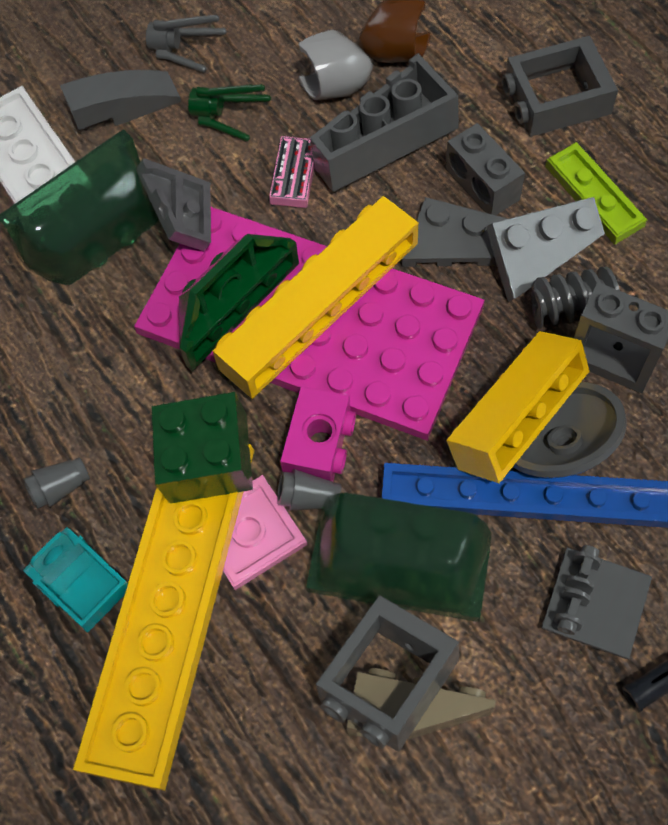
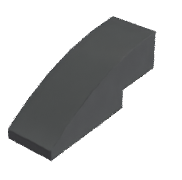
M125 70L108 72L60 85L78 130L112 118L115 126L181 102L180 95L167 71Z

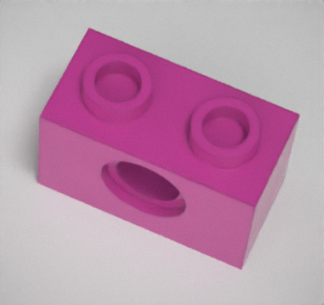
M301 386L280 461L283 472H292L293 469L332 482L334 481L335 473H343L347 450L342 449L345 435L352 436L356 422V412H352L350 409V396ZM323 432L330 435V438L324 442H314L311 440V437L316 433Z

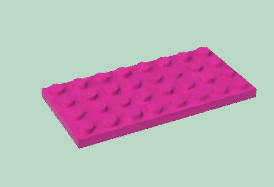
M211 207L210 245L202 251L181 243L179 244L134 325L136 333L180 349L179 296L182 294L183 289L191 280L198 279L209 268L211 261L216 255L225 252L233 243L246 234L291 238L297 243L299 264L257 306H263L274 296L275 290L282 282L291 280L302 270L303 265L312 255H319L327 246ZM392 268L270 383L299 393L301 386L348 395L350 396V409L352 412H356V415L428 441L482 313L485 300ZM245 319L232 331V333L245 322ZM212 351L205 359L216 363Z

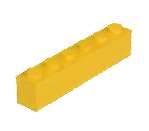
M382 196L374 205L366 206L351 226L346 230L338 231L332 238L329 246L319 255H312L296 276L291 280L282 282L275 290L274 296L263 306H257L252 309L241 326L233 333L225 334L218 341L216 348L213 350L218 370L253 399L418 244L419 222L385 196Z

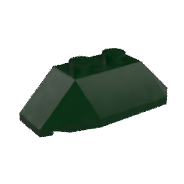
M246 234L233 243L225 252L216 255L211 261L209 268L198 279L191 280L185 286L182 294L179 296L180 350L185 364L190 370L193 371L216 348L218 341L225 334L232 332L247 317L250 311L299 264L297 243L294 240L285 237Z

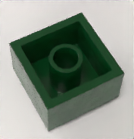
M235 392L152 406L155 485L170 504L253 490L247 413Z

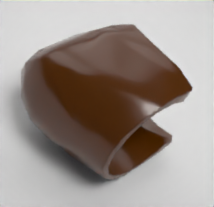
M383 0L363 26L360 32L359 47L369 58L383 63L409 62L418 53L423 57L428 47L431 33H416L419 17L425 10V1Z

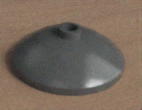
M581 382L513 467L532 476L561 478L577 475L597 466L618 448L625 436L627 418L621 401L613 392L602 386Z

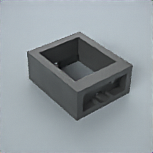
M590 36L509 57L506 74L502 76L503 90L507 97H512L515 104L516 118L520 124L525 125L530 137L612 114L618 89ZM573 68L585 92L539 104L528 80Z
M597 282L581 315L574 339L582 340L590 372L642 394L668 340V310ZM635 305L638 310L632 311L629 309V306Z
M379 595L316 683L321 702L320 707L334 720L344 723L347 719L360 727L362 736L373 745L382 749L388 745L399 752L459 661V641ZM377 633L430 664L394 719L340 686Z

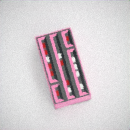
M281 136L269 196L271 205L307 208L314 173L310 139Z

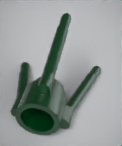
M263 84L214 88L193 87L189 94L188 110L190 116L198 117L199 126L211 127L235 138L249 141L250 136L218 122L213 118L221 116L224 102L271 101V96L247 94L263 92L265 90Z

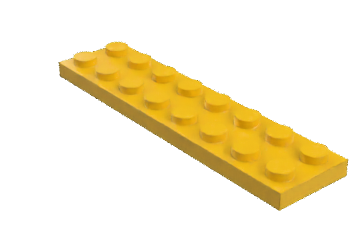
M249 444L250 459L252 462L254 449L252 445ZM156 487L73 770L165 791L244 491L170 504Z

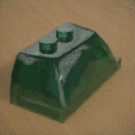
M124 129L0 214V224L19 259L28 269L47 281L68 286L75 283L94 268L104 265L109 257L123 247L133 244L141 234L159 221L137 173L140 159L133 138Z
M341 492L328 497L322 507L306 590L309 593L372 604L380 595L402 609L479 622L492 533L487 523L472 513Z

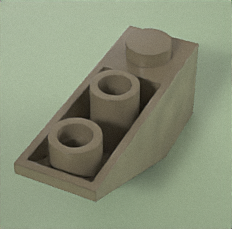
M370 668L368 674L357 673L353 694L394 719L421 677H415L413 683L395 680L396 674L391 671ZM459 687L458 692L440 689L407 740L489 716L495 708L496 700L486 698L485 691L472 687ZM348 720V735L364 738L360 733L361 728Z

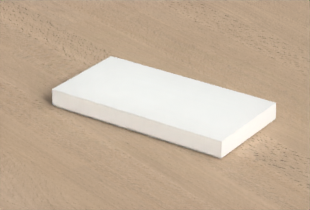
M23 86L0 97V183L26 223L29 224L92 188L84 173Z

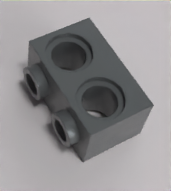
M478 123L447 141L445 169L485 213L497 215L521 199L525 172Z

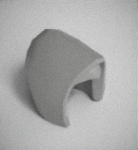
M329 30L321 32L299 43L300 51L309 57L316 71L308 76H298L301 86L312 99L327 100L350 96L361 89L370 79L373 65L369 56L357 44L339 31Z

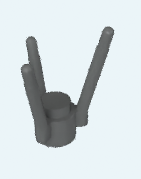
M205 15L167 21L154 20L149 22L147 26L146 44L149 50L156 51L157 59L170 60L204 73L207 71L206 66L171 53V51L179 48L181 36L225 35L227 30L225 28H179L218 22V15Z

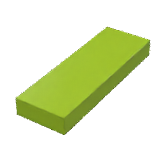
M577 142L546 160V169L575 201L591 197L595 198L604 233L614 245L645 227L647 218Z

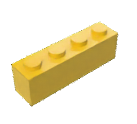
M542 331L536 334L446 440L458 470L496 483H500L590 372L582 340Z

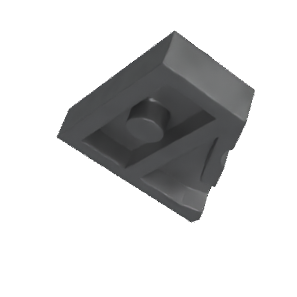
M143 158L137 166V173L168 239L204 251L211 243L210 182Z

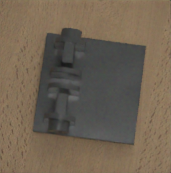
M584 545L581 551L567 547L541 629L629 660L652 576L600 559L598 557L600 551L595 547Z

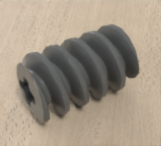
M608 266L599 267L596 273L592 269H585L581 276L577 272H568L565 279L560 274L552 275L549 282L545 277H537L531 292L532 313L537 328L543 327L544 316H548L552 325L557 326L560 313H564L568 323H574L575 311L579 310L582 315L597 282L620 291L612 270Z

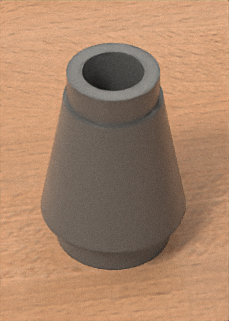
M78 457L74 460L31 470L32 475L24 478L23 482L35 507L39 509L45 505L48 508L52 507L82 485L83 482L90 480V477L82 460Z
M293 469L292 472L282 471L277 492L278 505L287 506L288 511L338 508L341 499L340 483H334Z

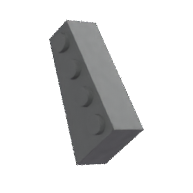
M419 53L409 60V66L401 73L397 70L386 78V84L375 93L367 92L360 98V105L351 112L344 110L310 137L315 170L334 192L458 129L459 104L457 93Z

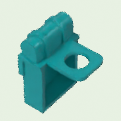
M68 527L53 536L23 569L33 580L32 583L57 607L60 606L87 633L124 597L128 585L88 545L82 536L78 537Z

